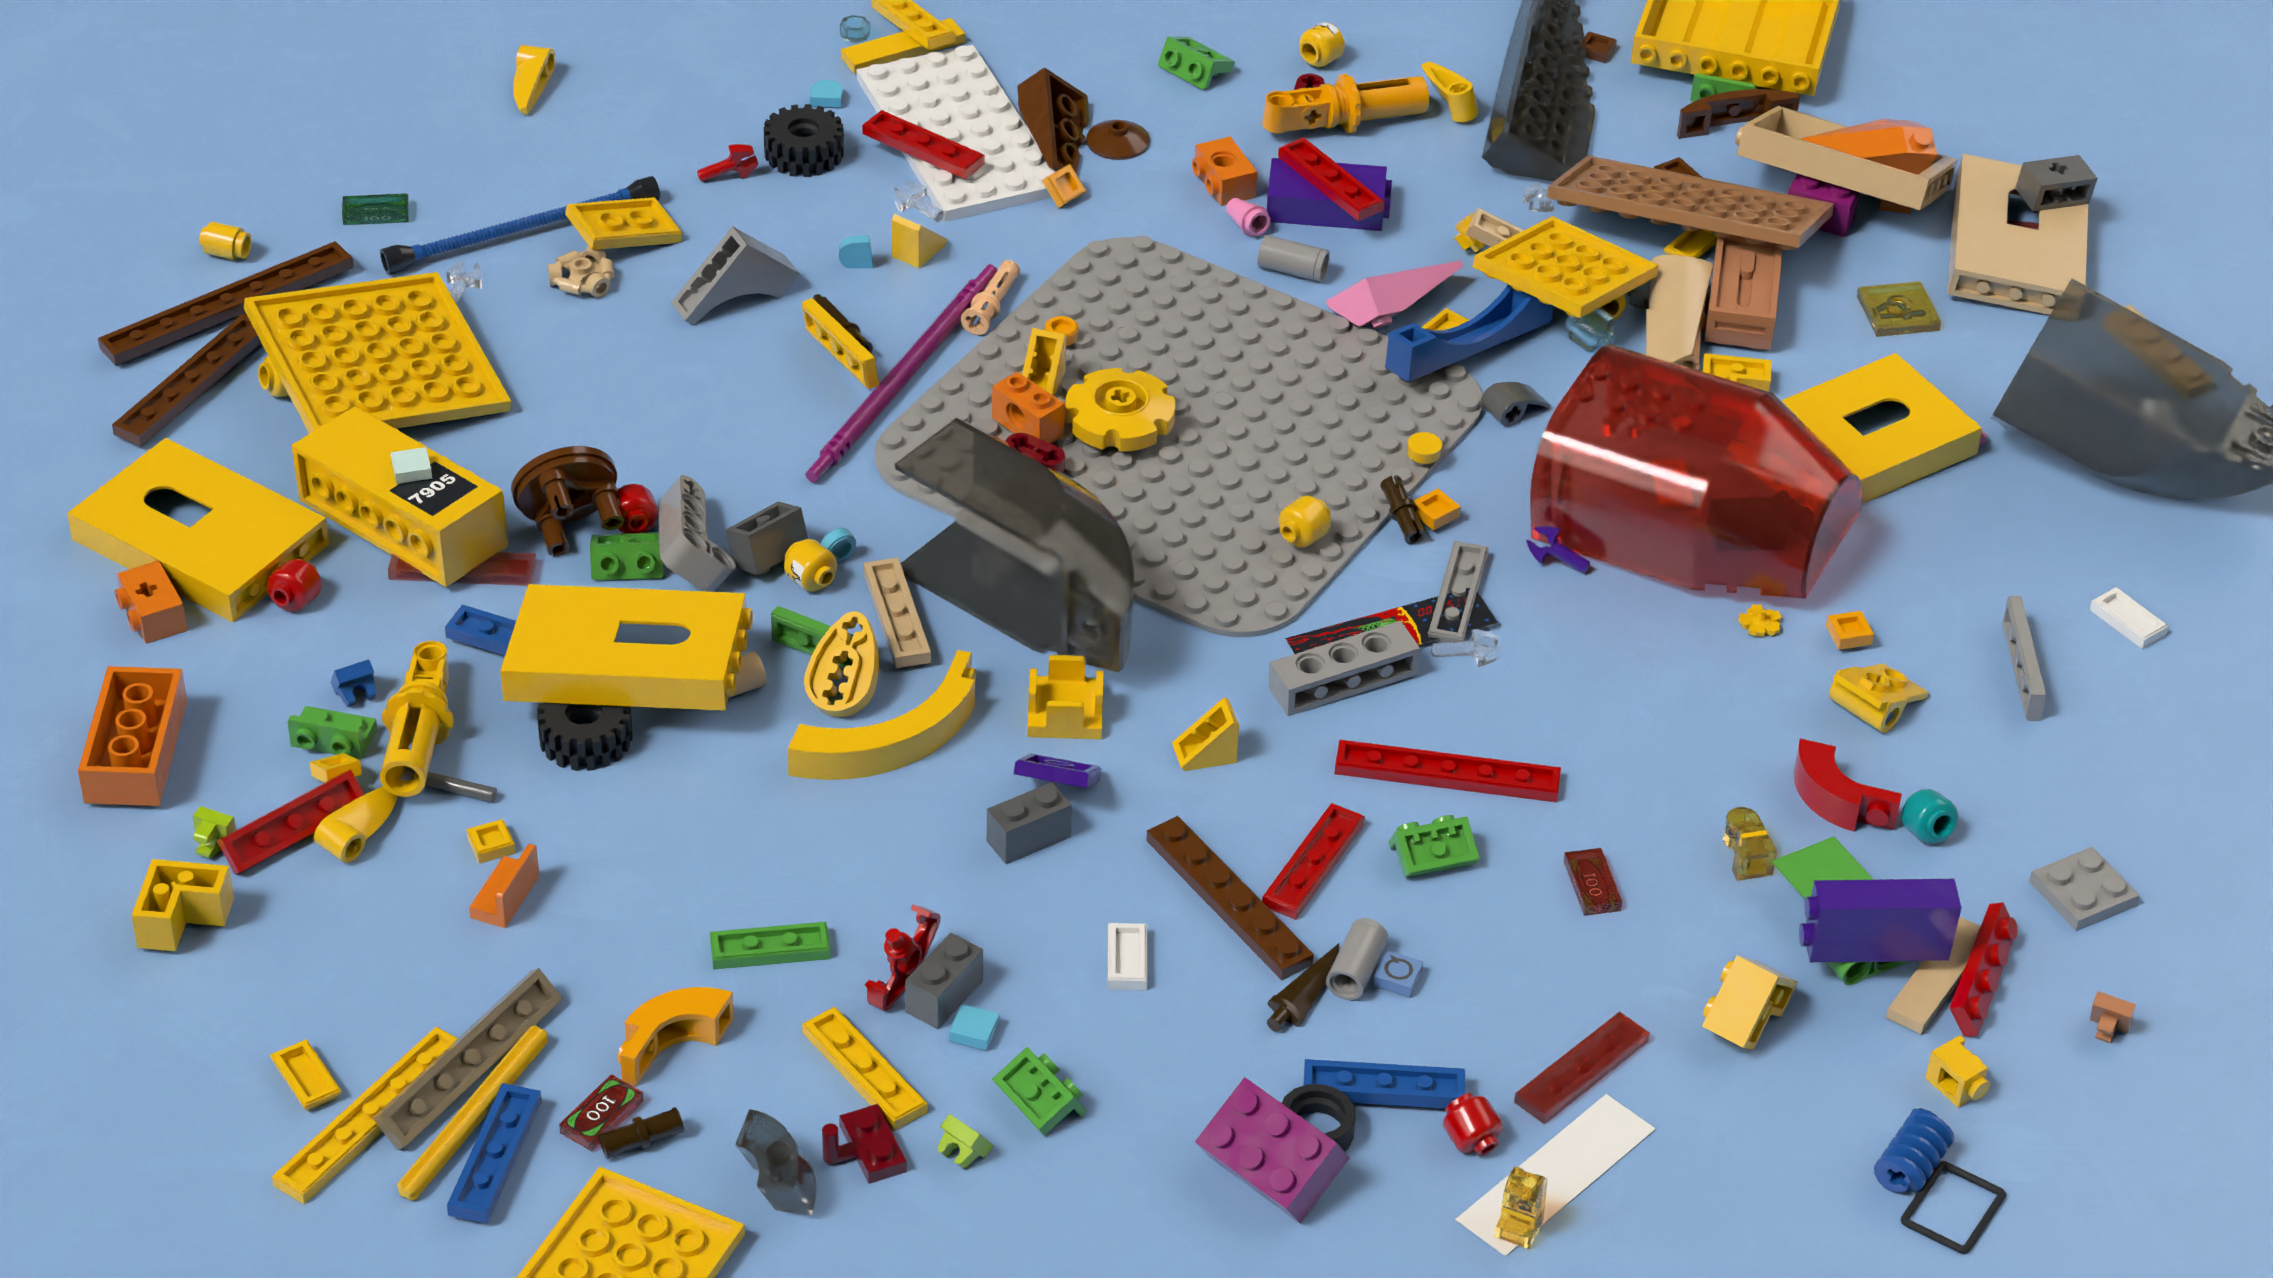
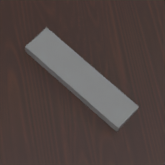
M1454 541L1428 632V637L1439 638V640L1432 641L1433 643L1463 648L1476 593L1479 590L1488 558L1489 547ZM1466 588H1470L1458 633L1437 629L1447 594L1452 593L1454 596L1460 597L1465 595ZM1449 607L1445 610V617L1448 620H1456L1459 618L1460 612L1455 607Z
M2009 596L2002 624L2025 718L2027 721H2040L2046 691L2022 596Z

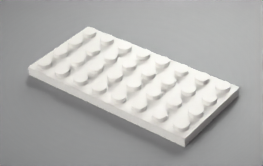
M974 45L959 46L955 49L930 52L922 56L902 58L898 61L873 64L869 67L856 69L857 81L877 113L883 110L985 155V164L967 179H964L902 152L944 222L1052 198L1042 180L1055 171L1048 167L1030 130Z

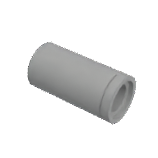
M1265 235L1260 245L1257 263L1259 267L1322 282L1329 266L1330 251Z
M1361 918L1353 922L1326 978L1328 989L1337 997L1346 1000H1356L1362 996L1388 941V933L1380 923L1367 918Z

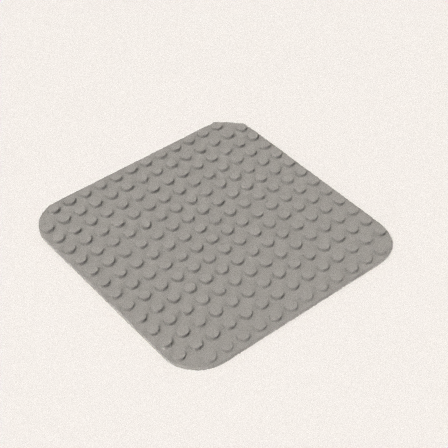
M1147 236L1111 238L1102 241H1092L1088 246L1074 254L887 427L876 443L875 465L885 483L904 496L1200 629L1223 636L1253 637L1280 630L1302 614L1391 517L1389 513L1390 505L1380 488L1381 482L1387 477L1392 476L1394 483H1396L1394 476L1398 475L1402 479L1408 496H1410L1477 423L1482 412V392L1478 383L1465 371V368L1454 363L1419 377L1416 380L1407 382L1385 368L1389 336L1365 326L1358 327L1344 317L1335 315L1174 247L1153 241ZM1057 316H1066L1077 322L1078 339L1072 345L1066 346L1065 374L1054 397L1065 403L1070 387L1073 384H1083L1085 375L1098 370L1122 368V371L1126 373H1133L1139 370L1157 377L1168 386L1167 395L1174 396L1175 422L1168 435L1157 436L1156 444L1140 450L1120 452L1118 448L1113 446L1099 449L1081 441L1072 433L1073 424L1067 423L1065 419L1064 436L1051 443L1065 452V471L1063 475L1057 478L1046 479L1019 468L1006 460L1005 441L1008 436L1014 433L992 418V386L1015 372L1022 374L1032 327L1045 330V323L1049 319ZM1419 432H1428L1438 436L1442 441L1441 457L1436 462L1430 464H1420L1411 460L1407 455V444L1410 436ZM1309 495L1322 500L1328 506L1331 513V526L1329 532L1309 547L1300 548L1287 542L1282 537L1278 518L1281 510L1301 496Z

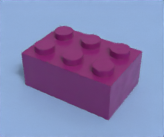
M1246 1077L1242 1079L1195 1140V1143L1212 1160L1298 1223L1303 1221L1350 1159L1334 1140Z

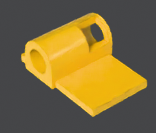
M1884 663L1863 668L1856 666L1838 670L1835 673L1834 681L1829 690V698L1882 733H1886L1894 727L1907 703L1926 699L1929 694L1928 691L1909 680L1903 673L1890 668ZM1891 712L1895 715L1891 721L1885 724L1888 715Z

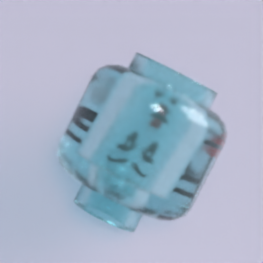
M1601 308L1581 318L1569 316L1565 323V327L1568 328V338L1589 353H1593L1601 347L1606 350L1616 337V333L1613 331L1615 325L1614 318Z

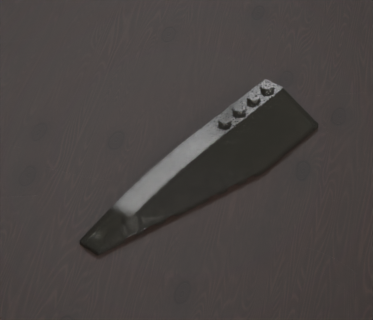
M1522 0L1505 55L1481 157L1493 168L1500 169L1511 175L1555 181L1587 156L1596 112L1595 105L1590 103L1593 92L1592 87L1587 85V78L1590 76L1589 67L1584 63L1587 52L1583 25L1578 22V17L1581 15L1580 6L1575 4V0Z

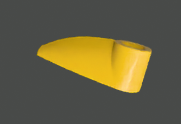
M521 45L518 49L513 94L517 107L523 114L528 115L553 74L556 59L553 48Z
M1430 61L1421 64L1432 86L1448 102L1453 121L1467 122L1477 117L1479 110L1473 85L1470 81Z
M382 786L355 799L320 822L314 833L315 843L344 863L354 861L363 851L366 840L386 821L395 806L398 796L388 792Z

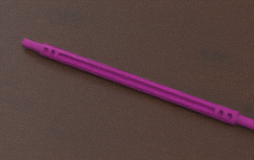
M988 264L976 279L968 281L879 383V386L871 392L821 449L820 457L805 473L806 478L810 482H817L830 466L836 465L957 326L961 321L963 312L971 308L973 297L985 290V287L998 271L994 265Z

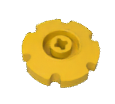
M1109 368L1089 373L1084 376L1083 384H1073L1070 387L1065 400V419L1067 423L1073 424L1072 433L1081 441L1093 447L1105 449L1106 447L1113 446L1118 448L1120 452L1135 451L1156 444L1158 435H1168L1175 422L1176 404L1174 396L1167 395L1168 386L1157 377L1139 370L1133 373H1126L1122 371V368Z

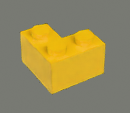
M152 859L131 915L137 948L176 951L186 923L225 926L234 900L229 866Z
M1737 955L1735 960H1730L1722 971L1720 981L1723 984L1717 996H1712L1704 1008L1703 1017H1705V1021L1702 1027L1742 1048L1754 1050L1770 1016H1782L1798 981L1759 961Z

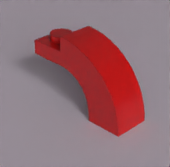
M1800 738L1794 766V782L1800 797L1813 812L1826 821L1851 831H1855L1857 822L1891 830L1895 829L1902 793L1860 784L1851 780L1836 765V746Z

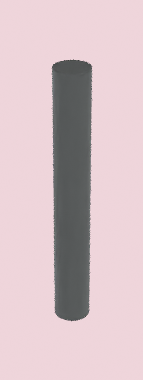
M405 766L402 780H413L415 770ZM428 772L425 783L426 787L492 803L497 796V788L432 772Z

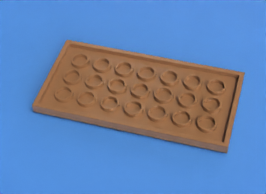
M1589 155L1548 186L1547 198L1557 200V203L1562 206H1576V204L1588 206V210L1603 213L1607 212V210L1619 212V216L1628 219H1636L1640 216L1650 218V222L1657 225L1675 223L1682 225L1681 228L1688 231L1705 229L1713 231V235L1729 238L1735 235L1745 237L1744 240L1753 244H1762L1764 241L1775 243L1777 248L1783 250L1800 248L1832 216L1834 203Z

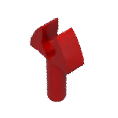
M745 144L729 145L731 153L729 157L697 171L699 180L704 182L730 171L739 172L741 179L747 177L758 165L753 147Z

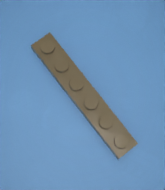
M540 968L530 971L373 1117V1120L397 1150L405 1148L523 1036L529 1027L536 1025L563 999Z

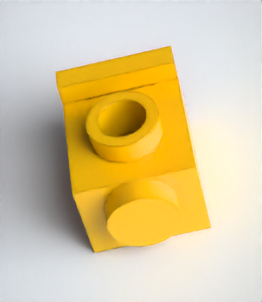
M1961 1035L1931 1051L1925 1076L1926 1080L1958 1108L1971 1100L1981 1099L1988 1092L1991 1085L1986 1079L1988 1067L1983 1064L1978 1056L1972 1054L1964 1047L1966 1039Z

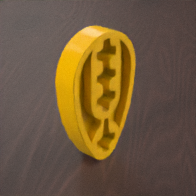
M856 611L848 612L829 628L814 650L805 672L804 686L809 699L821 712L829 716L846 717L859 712L870 702L876 689L879 674L878 644L872 625L862 613ZM856 623H858L862 631L855 632L854 636L851 637L848 629L855 628ZM848 657L853 663L852 666H845L843 671L848 681L847 683H841L838 689L843 699L836 700L834 705H832L828 698L837 694V687L833 680H838L842 676V670L838 663L845 662Z

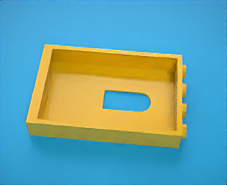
M1894 353L1735 419L1731 446L1778 490L1787 488L1802 505H1808L1814 511V516L1819 521H1823L1978 453L1982 427L1897 353ZM1884 401L1900 402L1910 411L1906 418L1864 436L1844 419Z
M164 438L67 512L72 540L128 569L159 560L178 595L231 622H235L268 595L267 582L269 576L285 562L292 559H301L308 562L330 544L326 517L168 438ZM171 489L212 510L194 525L188 527L150 508L145 504L144 500L152 491Z
M528 584L500 670L503 701L725 711L729 696H735L736 674L741 673V652H746L747 630L752 629L753 610L746 606V593ZM620 623L681 626L690 632L687 640L672 645L615 642Z

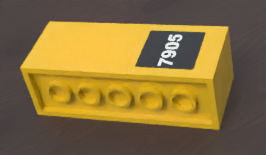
M353 406L291 445L299 501L444 587H448L508 547L502 489L356 406ZM426 447L432 479L396 484L390 452Z

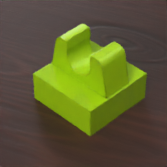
M200 806L192 816L195 829L193 839L200 844L196 849V854L211 859L219 850L222 851L217 840L236 830L233 816Z
M950 1113L940 1126L945 1132L938 1145V1151L945 1157H948L953 1149L960 1147V1153L954 1162L963 1169L967 1168L979 1155L985 1159L994 1146L982 1135Z

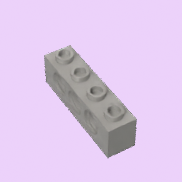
M1398 621L1271 661L1269 663V690L1286 715L1291 716L1418 675L1420 647L1403 623Z

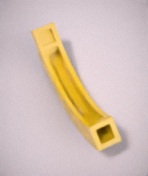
M957 650L951 666L938 689L918 707L899 717L879 724L855 728H822L799 724L788 747L789 776L822 780L863 778L903 768L935 752L962 728L975 707L976 669L972 668V653Z

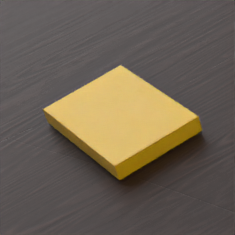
M655 197L567 204L565 215L591 250L681 243L683 233Z

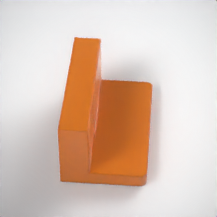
M528 844L518 860L507 856L502 857L470 905V918L502 928L507 927L539 878L536 845Z

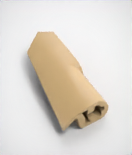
M1659 255L1651 260L1658 264L1659 267L1657 277L1649 280V309L1646 310V361L1665 370L1675 363L1693 356L1713 272V264L1709 261L1681 255Z

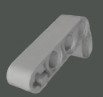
M681 475L658 502L660 558L671 571L700 590L715 592L736 568V564L726 551L707 539L704 490L692 478Z

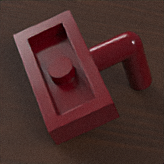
M878 1104L839 1115V1126L848 1143L839 1145L838 1127L835 1124L829 1123L822 1127L823 1160L826 1164L833 1165L856 1158L868 1184L907 1172V1161Z

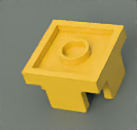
M1050 655L1047 676H1037V669L1030 668L1027 737L1101 740L1104 671H1096V678H1088L1085 676L1086 658L1084 656Z

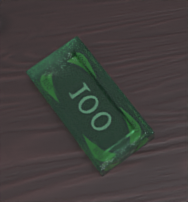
M407 193L343 196V225L409 222V196Z

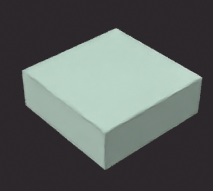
M426 447L390 452L396 484L432 479Z

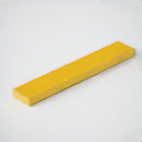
M436 1026L272 1176L273 1186L302 1204L308 1202L383 1132L373 1120V1117L458 1038Z

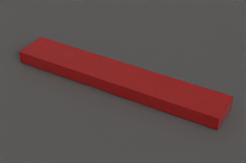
M1339 739L1334 774L1557 802L1561 767Z

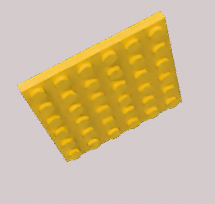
M438 272L248 297L244 300V310L309 434L353 406L360 408L368 414H372L377 419L396 429L510 411L511 399Z

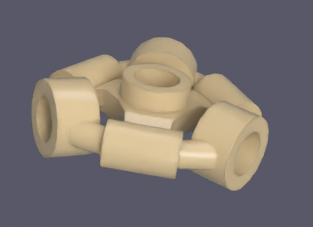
M589 246L582 252L573 250L556 258V263L548 264L550 286H559L560 291L581 295L582 292L592 294L595 298H601L609 291L610 281L615 276L613 263L610 259H606L605 251L603 249L591 250ZM568 269L570 277L568 279L562 278L561 270Z

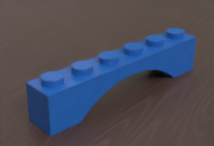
M1508 284L1485 310L1457 327L1447 330H1429L1411 323L1389 332L1385 368L1407 382L1416 380L1419 377L1440 370L1457 361L1464 360L1469 356L1550 323L1553 305L1544 304L1538 298L1528 293L1516 291Z

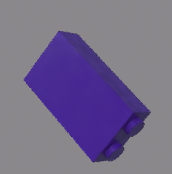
M1272 158L1266 209L1270 222L1382 231L1383 218L1389 219L1392 180L1386 179L1387 167L1337 163L1384 200L1383 211L1357 221L1280 158Z
M1955 878L1814 880L1812 894L1805 898L1804 911L1806 923H1801L1799 927L1800 945L1807 948L1810 963L1949 961L1962 909Z

